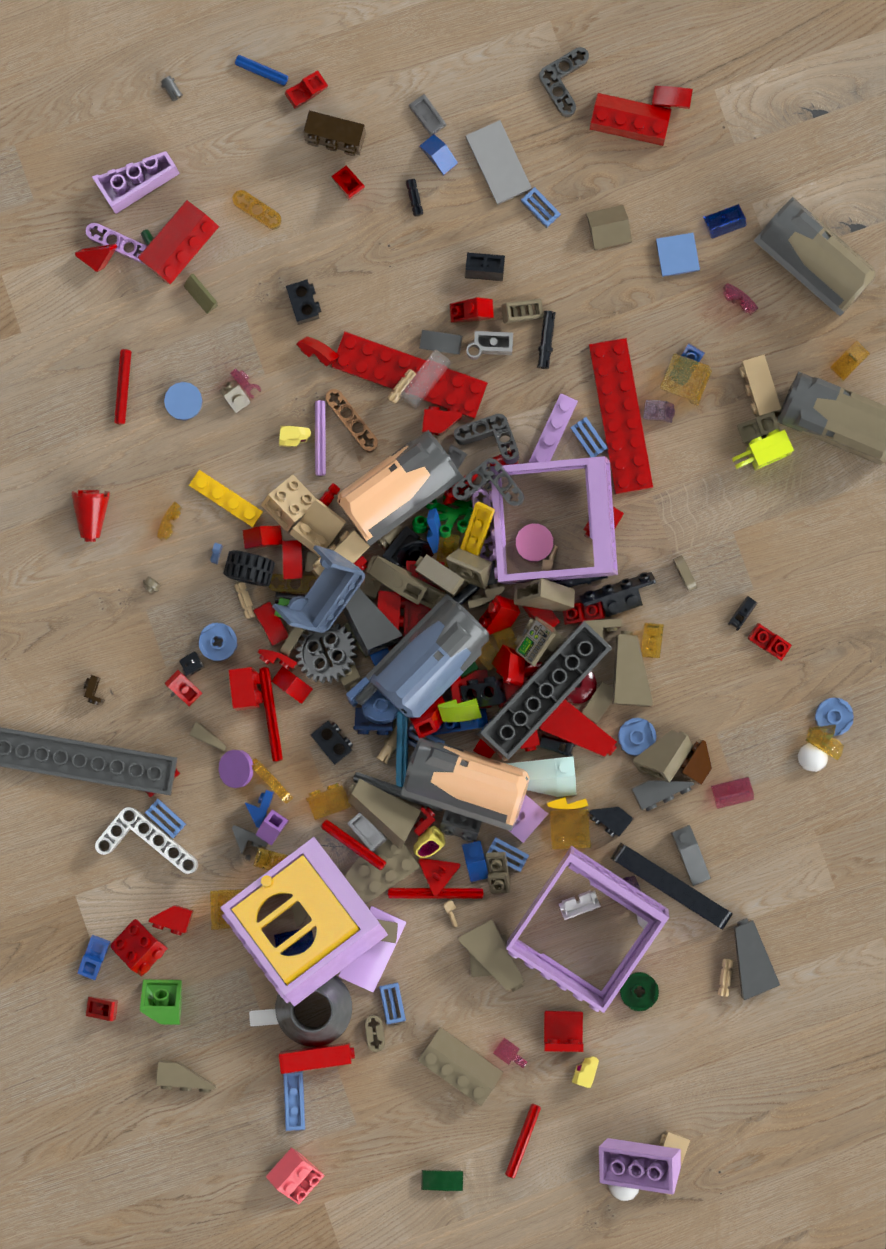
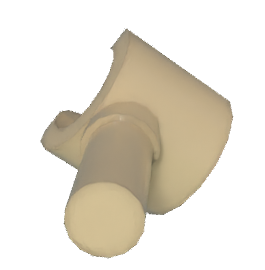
M553 546L549 560L543 559L542 570H552L558 546Z
M450 899L444 903V908L450 917L453 928L458 925L452 911L457 907Z

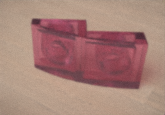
M729 283L724 285L723 295L727 301H732L735 304L740 300L741 308L745 313L748 312L750 316L757 312V305L748 295Z

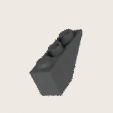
M649 780L631 790L640 809L649 811L656 808V803L661 800L666 803L674 799V794L680 792L682 795L692 790L690 786L694 785V783L671 781L669 783L666 781Z

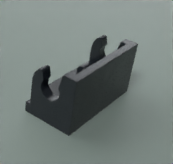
M467 252L465 278L503 281L505 255Z
M406 526L382 556L393 564L402 567L403 565L396 558L398 550L407 543L423 540Z

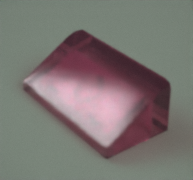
M749 777L711 786L717 809L754 800V792Z

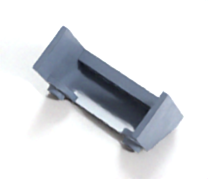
M315 545L313 549L321 556L320 564L325 568L305 597H293L287 607L274 604L272 607L290 626L323 633L330 629L365 579V573L334 550Z

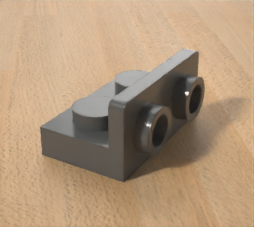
M445 810L439 830L446 835H455L465 841L476 842L482 821Z

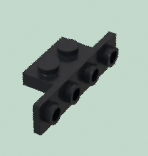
M644 572L637 577L626 578L616 584H608L594 591H586L579 597L584 607L601 601L605 615L609 617L642 606L639 589L655 584L656 580L652 572Z

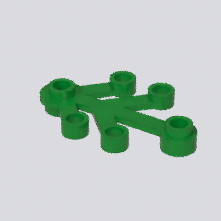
M436 498L431 501L434 504L428 503L425 506L429 510L436 508L437 511L442 512L439 514L440 522L447 520L446 524L442 525L439 529L441 537L448 538L451 535V529L459 516L463 515L465 517L463 520L458 521L457 530L461 533L466 532L473 512L472 500L468 502L457 500L451 503L460 507L459 509L437 503ZM417 516L412 522L413 531L416 533L427 531V518Z

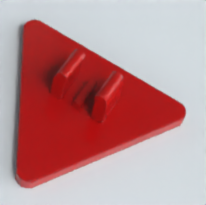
M424 858L418 860L430 890L435 897L439 895L460 868V863Z

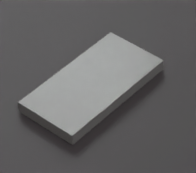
M500 120L466 135V139L497 205L532 190Z

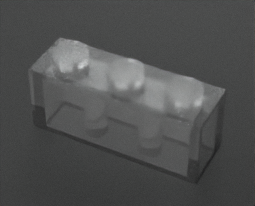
M435 349L400 394L401 398L416 409L451 365V360Z

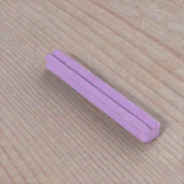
M322 400L315 401L316 476H325L326 474L325 401Z

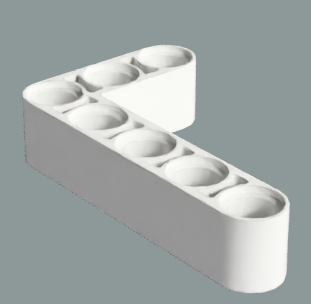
M131 807L124 808L95 843V849L98 853L103 855L110 854L131 829L183 873L190 874L198 868L197 860L138 810ZM129 810L134 813V819L130 822L125 819V813ZM142 823L149 825V831L146 834L140 832L139 827ZM116 825L122 829L120 836H115L112 832L113 827ZM157 835H161L164 838V843L161 846H157L154 842V838ZM104 840L108 841L110 845L107 851H103L100 848V844ZM172 847L177 848L179 851V855L176 858H172L169 855V850ZM187 859L192 860L194 864L193 869L190 871L184 868V862Z

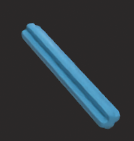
M399 711L397 712L396 786L403 787L408 768V718Z

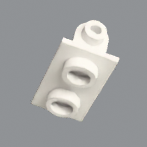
M595 890L579 894V901H576L575 897L562 900V903H559V907L564 920L601 907Z

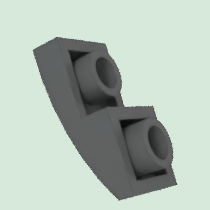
M422 330L419 349L460 355L463 336Z

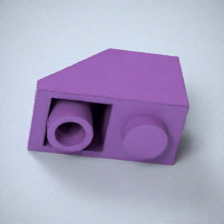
M271 810L261 824L256 836L272 846L289 820L276 811Z

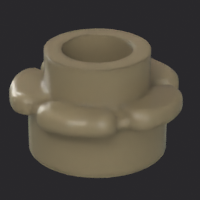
M149 576L146 580H143V583H145L143 587L150 593L159 591L158 588L161 585Z

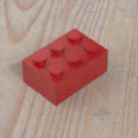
M252 667L228 670L233 709L238 711L260 708V703H263L262 692L258 690L257 684H261L260 674Z

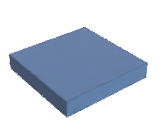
M694 233L656 239L662 277L700 271Z

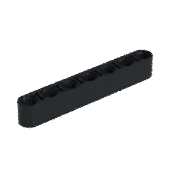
M621 842L610 858L722 930L733 915L724 907Z

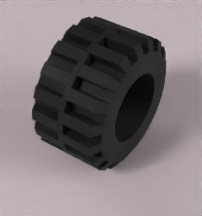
M232 550L228 553L223 574L240 582L266 587L270 586L275 562L256 554Z

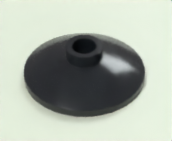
M414 541L402 546L398 550L396 558L401 565L406 566V561H417L420 556L424 558L427 554L432 557L434 554L428 542Z

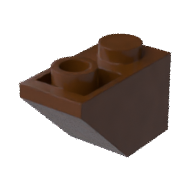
M701 740L700 743L695 742L690 750L693 754L689 759L686 757L680 766L682 774L702 785L712 769L707 744L704 740Z

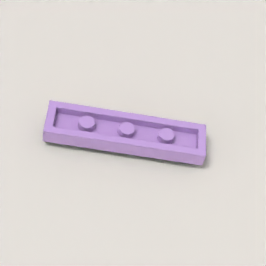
M560 393L529 463L551 461L576 407L577 400Z

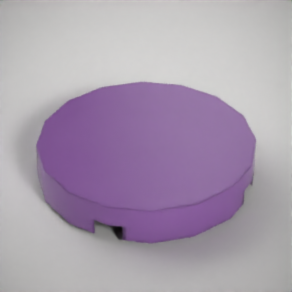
M243 750L227 751L221 757L218 769L223 783L232 788L246 786L253 776L252 759Z

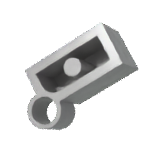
M475 331L474 343H470L467 346L466 354L472 360H477L481 354L512 355L513 333ZM477 347L479 353L473 356L469 353V349Z

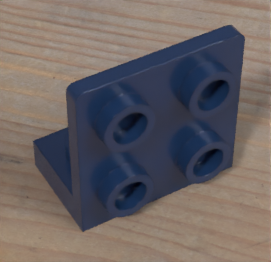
M355 707V726H353V730L361 735H369L370 731H377V735H389V732H393V721L387 724H375L364 716L361 707Z

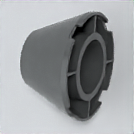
M336 976L315 990L323 994L331 1005L330 1019L324 1025L318 1027H309L300 1022L295 1013V1006L291 1002L286 1003L279 994L277 995L275 1003L276 1018L282 1031L291 1040L304 1046L319 1047L335 1041L344 1033L352 1016V999L346 985Z

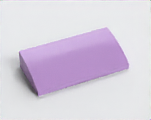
M371 906L370 911L376 919L398 923L396 943L379 941L345 967L338 977L374 992L406 922Z

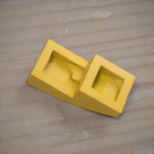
M565 797L546 803L547 807L556 809H576L588 806L586 798L567 804Z

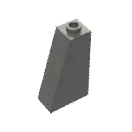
M358 588L343 609V613L366 657L398 644L401 641L402 635L364 592Z
M745 918L737 922L738 926L734 927L741 996L744 1000H747L780 986V983L754 921H748Z

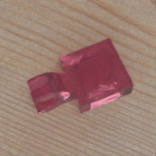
M235 368L230 373L251 399L254 398L251 394L252 389H257L261 392L259 385L250 384L247 381L249 377L243 370L239 372Z
M505 1037L493 1053L508 1065L511 1061H514L517 1065L524 1068L528 1062L517 1054L520 1048Z

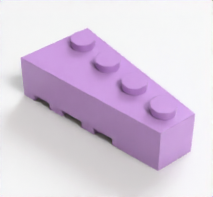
M165 151L144 158L143 161L127 164L123 168L107 171L108 173L92 176L115 214H117L180 173Z

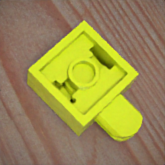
M776 429L769 432L764 439L760 436L751 440L746 452L733 457L732 461L736 462L749 456V459L736 464V469L752 463L754 470H757L791 455L794 449L786 431Z

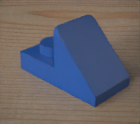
M266 790L265 793L262 792L258 803L261 804L260 807L245 803L257 828H260L265 820L275 792Z
M481 841L463 844L462 848L470 881L487 879L488 870Z

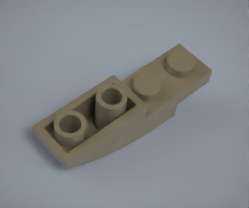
M380 556L376 557L369 570V573L381 583L418 605L421 603L432 609L445 596V592L411 575V572Z

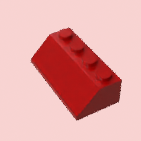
M598 93L589 130L663 146L672 109Z
M186 200L138 256V259L165 283L171 285L220 226Z

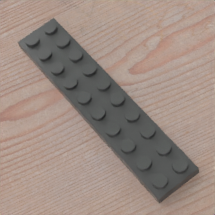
M0 727L1 767L171 796L177 757Z

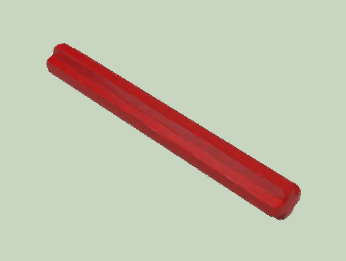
M268 667L259 668L271 754L272 760L277 762L282 761L283 756L270 670Z
M389 888L388 898L482 899L483 889L443 888L439 895L435 897L430 888Z

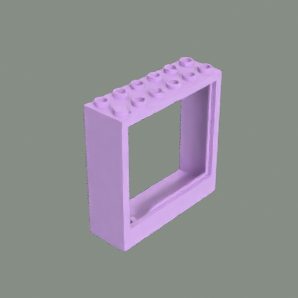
M602 456L502 465L509 475L585 468L590 538L593 540L594 567L507 574L503 496L494 484L489 481L492 486V491H489V500L493 502V508L495 509L491 521H494L492 540H495L496 548H493V558L497 560L494 575L498 582L505 585L526 583L539 578L553 581L618 575L610 460ZM491 466L490 470L493 471L496 476L500 474L495 470V466ZM500 478L498 484L502 488V479Z
M571 846L508 938L506 949L510 956L516 959L519 957L525 961L524 964L530 969L536 968L547 980L553 979L556 981V985L562 990L566 991L568 989L571 991L573 996L579 1001L585 1000L588 1002L589 1007L594 1011L599 1012L600 1010L604 1013L669 919V910ZM566 866L577 874L580 873L589 879L592 886L648 922L602 991L544 953L540 954L518 940Z

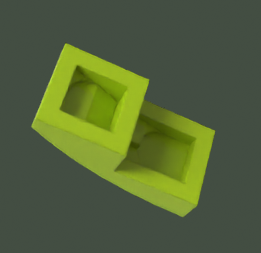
M455 699L438 705L443 722H463L482 718L476 699L457 704Z

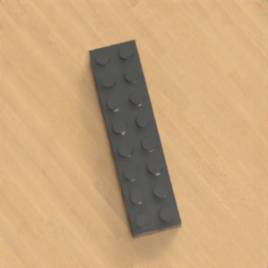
M585 621L579 623L476 735L504 761L509 760L612 647Z

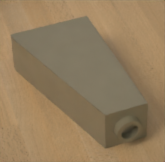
M621 631V634L616 635L612 704L650 707L653 706L638 635H633L632 631Z
M359 779L358 783H353L348 791V794L351 795L348 802L393 844L401 849L421 810Z
M492 919L458 936V940L507 991L511 989L514 992L523 987L521 983L525 981L512 956L508 954L506 945Z

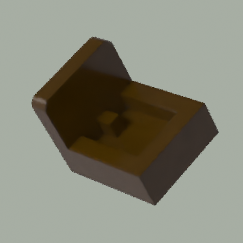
M91 675L84 684V689H86L84 697L88 698L87 702L99 705V702H105L104 699L95 697L101 678Z

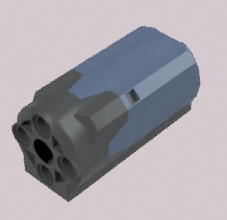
M446 594L365 677L405 717L419 718L481 655V648L489 641V633L461 604Z

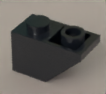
M620 807L591 809L588 812L591 814L590 819L597 825L602 823L606 826L605 831L612 837L615 835L620 837L633 821V818Z

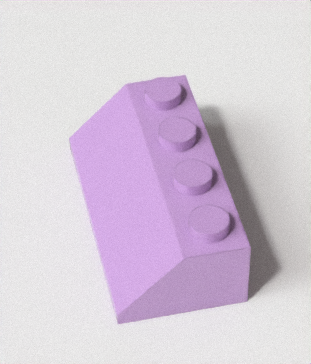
M607 1138L599 1146L600 1183L674 1194L681 1168V1149Z

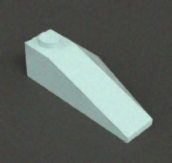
M573 756L507 763L524 769L528 773L530 778L528 791L555 797L577 795Z

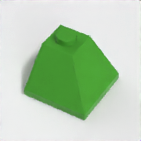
M143 979L140 1012L159 1024L180 1025L182 980Z

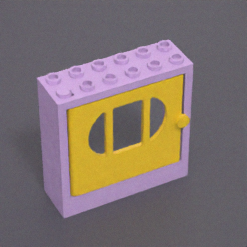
M315 837L311 838L220 907L224 912L222 917L233 929L232 931L241 940L249 954L252 955L254 961L276 988L278 994L286 1003L291 1002L293 1006H296L388 935ZM278 894L293 895L292 898L257 923L258 912L266 900ZM296 902H300L312 918V921L277 948H274L262 932V928ZM317 927L315 940L309 949L296 956L281 955L284 950Z

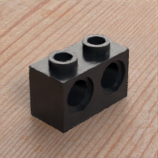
M308 279L287 285L286 289L297 324L300 325L319 319L318 313L322 311L319 302H314L313 295L316 292L313 283L309 284ZM301 288L307 291L303 297H299L296 294ZM306 306L313 309L309 315L302 313L303 308Z
M495 676L484 678V681L478 682V679H471L466 681L467 684L460 686L463 702L476 699L478 706L484 707L499 705L507 701L503 678L495 679ZM490 687L493 688V690H494V695L491 694V692H490ZM472 689L476 691V697L473 695Z
M327 721L314 731L311 737L333 764L336 765L353 751L351 749L353 744L347 737L342 738L338 733L341 729L335 722L330 723ZM324 729H331L333 733L332 737L328 740L322 737ZM339 743L343 744L345 747L344 752L337 755L334 752V746Z

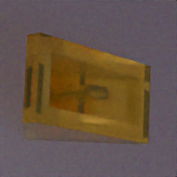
M856 341L830 368L844 381L870 353Z

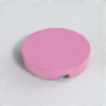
M529 524L518 532L516 549L523 559L530 562H538L545 559L551 553L553 537L545 526Z

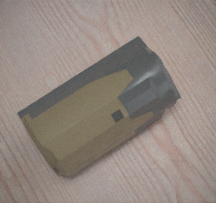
M794 197L776 213L754 239L760 247L839 316L843 315L875 278L874 268Z
M798 371L780 410L777 422L876 464H885L886 406L820 378L811 377Z

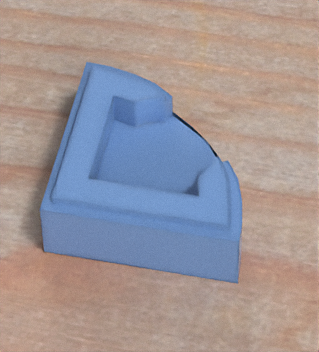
M214 543L213 553L210 558L211 563L218 564L223 548L222 544Z

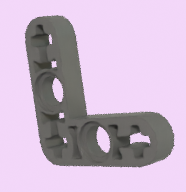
M583 47L572 50L540 71V82L559 113L564 117L574 115L576 104L561 79L588 62L589 53ZM577 53L584 54L583 61L577 59L574 61L575 66H573L569 57L574 60L577 57ZM561 62L569 64L570 67L567 71L559 69ZM545 72H547L548 74L552 73L551 80L553 81V84L550 87H548V85H550L551 83L549 79L543 78L545 76ZM555 87H560L563 90V94L556 97L553 95L552 90ZM565 97H567V98L565 99V103H566L568 106H569V105L572 106L571 109H570L571 112H568L567 110H565V111L563 110V109H564V104H563V102H562L561 100H563Z
M495 414L459 426L454 431L455 441L459 445H467L494 436L505 463L514 464L519 460L516 442L507 418L503 414ZM500 421L502 425L498 426L496 422ZM479 426L486 427L483 433L476 432ZM461 433H464V438L461 437ZM502 436L510 437V440L507 442L500 441ZM509 447H510L511 453L513 454L512 457H509L508 452H507V448H509Z
M489 458L455 484L452 490L454 497L462 501L471 497L491 481L510 505L519 506L524 502V494L503 466L493 458ZM488 464H496L494 468L500 474L496 476L493 471H488ZM475 474H479L482 477V481L478 485L472 483V477ZM502 477H506L509 482L505 488H501L498 484L499 479ZM468 481L469 485L473 487V489L471 490L468 487L464 491V496L458 495V488H465L466 486H468L467 484H465V482ZM512 485L514 486V488L511 489L512 492L515 494L519 493L518 502L511 501L513 497L509 492H507L506 494L504 493L505 491L510 490Z

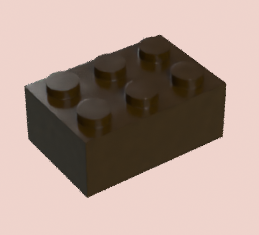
M309 110L303 134L305 141L311 146L318 147V145H323L330 151H337L338 149L344 151L346 155L355 156V154L360 155L366 132L364 124Z

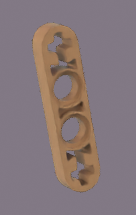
M329 390L326 394L327 404L362 449L367 452L374 451L378 446V440L339 390ZM338 394V401L340 403L344 401L346 404L341 405L336 410L335 407H338L335 401H329L331 399L330 395ZM349 408L351 416L343 418L340 415L342 409ZM355 423H361L363 430L360 433H355L352 430V426ZM368 431L369 434H366V437L369 440H374L373 447H365L366 441L362 437L359 440L358 437L363 436Z

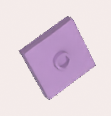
M525 795L517 823L510 832L524 843L548 813Z

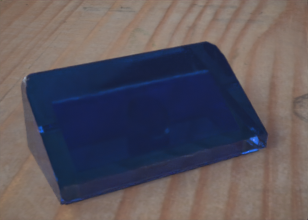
M739 204L703 217L712 239L747 225L746 217Z
M301 929L275 934L276 948ZM309 931L284 950L281 955L290 956L305 952L314 942L313 931Z

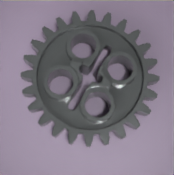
M337 623L335 627L333 624L329 630L323 633L308 630V635L302 634L305 639L304 641L298 640L302 646L296 648L300 652V654L296 655V658L301 660L297 664L302 667L301 671L303 673H307L306 676L309 679L313 676V681L317 682L320 679L322 684L327 679L331 684L332 678L339 681V675L346 677L345 671H352L349 665L356 664L352 658L358 657L353 653L358 648L353 645L356 643V640L351 638L353 635L347 632L345 627L341 628V625ZM336 637L335 642L329 644L330 638ZM321 638H323L324 645L329 650L327 651V653L333 663L332 668L330 666L329 659L325 656L326 651L323 645L321 644ZM318 644V649L311 652L312 647ZM338 654H342V658L339 661H335V657ZM325 661L324 667L318 669V664Z

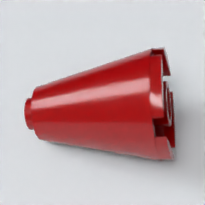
M78 490L77 494V492L72 491L71 496L80 537L84 538L85 542H96V538H100L110 492L104 491V493H99V490Z

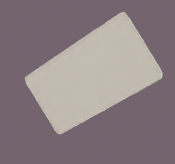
M275 1009L249 1012L250 1026L278 1024Z

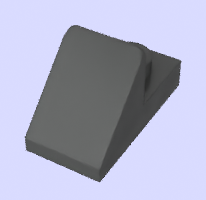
M233 825L232 830L241 854L244 853L249 840L252 841V846L262 849V846H268V843L256 836L255 833Z

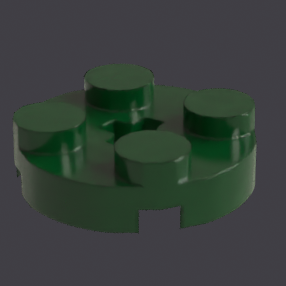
M635 972L630 974L621 987L620 996L624 1004L631 1010L645 1011L656 1003L659 996V988L650 975L643 972ZM638 986L645 990L641 997H637V994L634 993V989H637Z

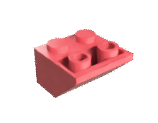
M291 1147L267 1174L266 1178L279 1192L299 1205L325 1175L302 1154Z

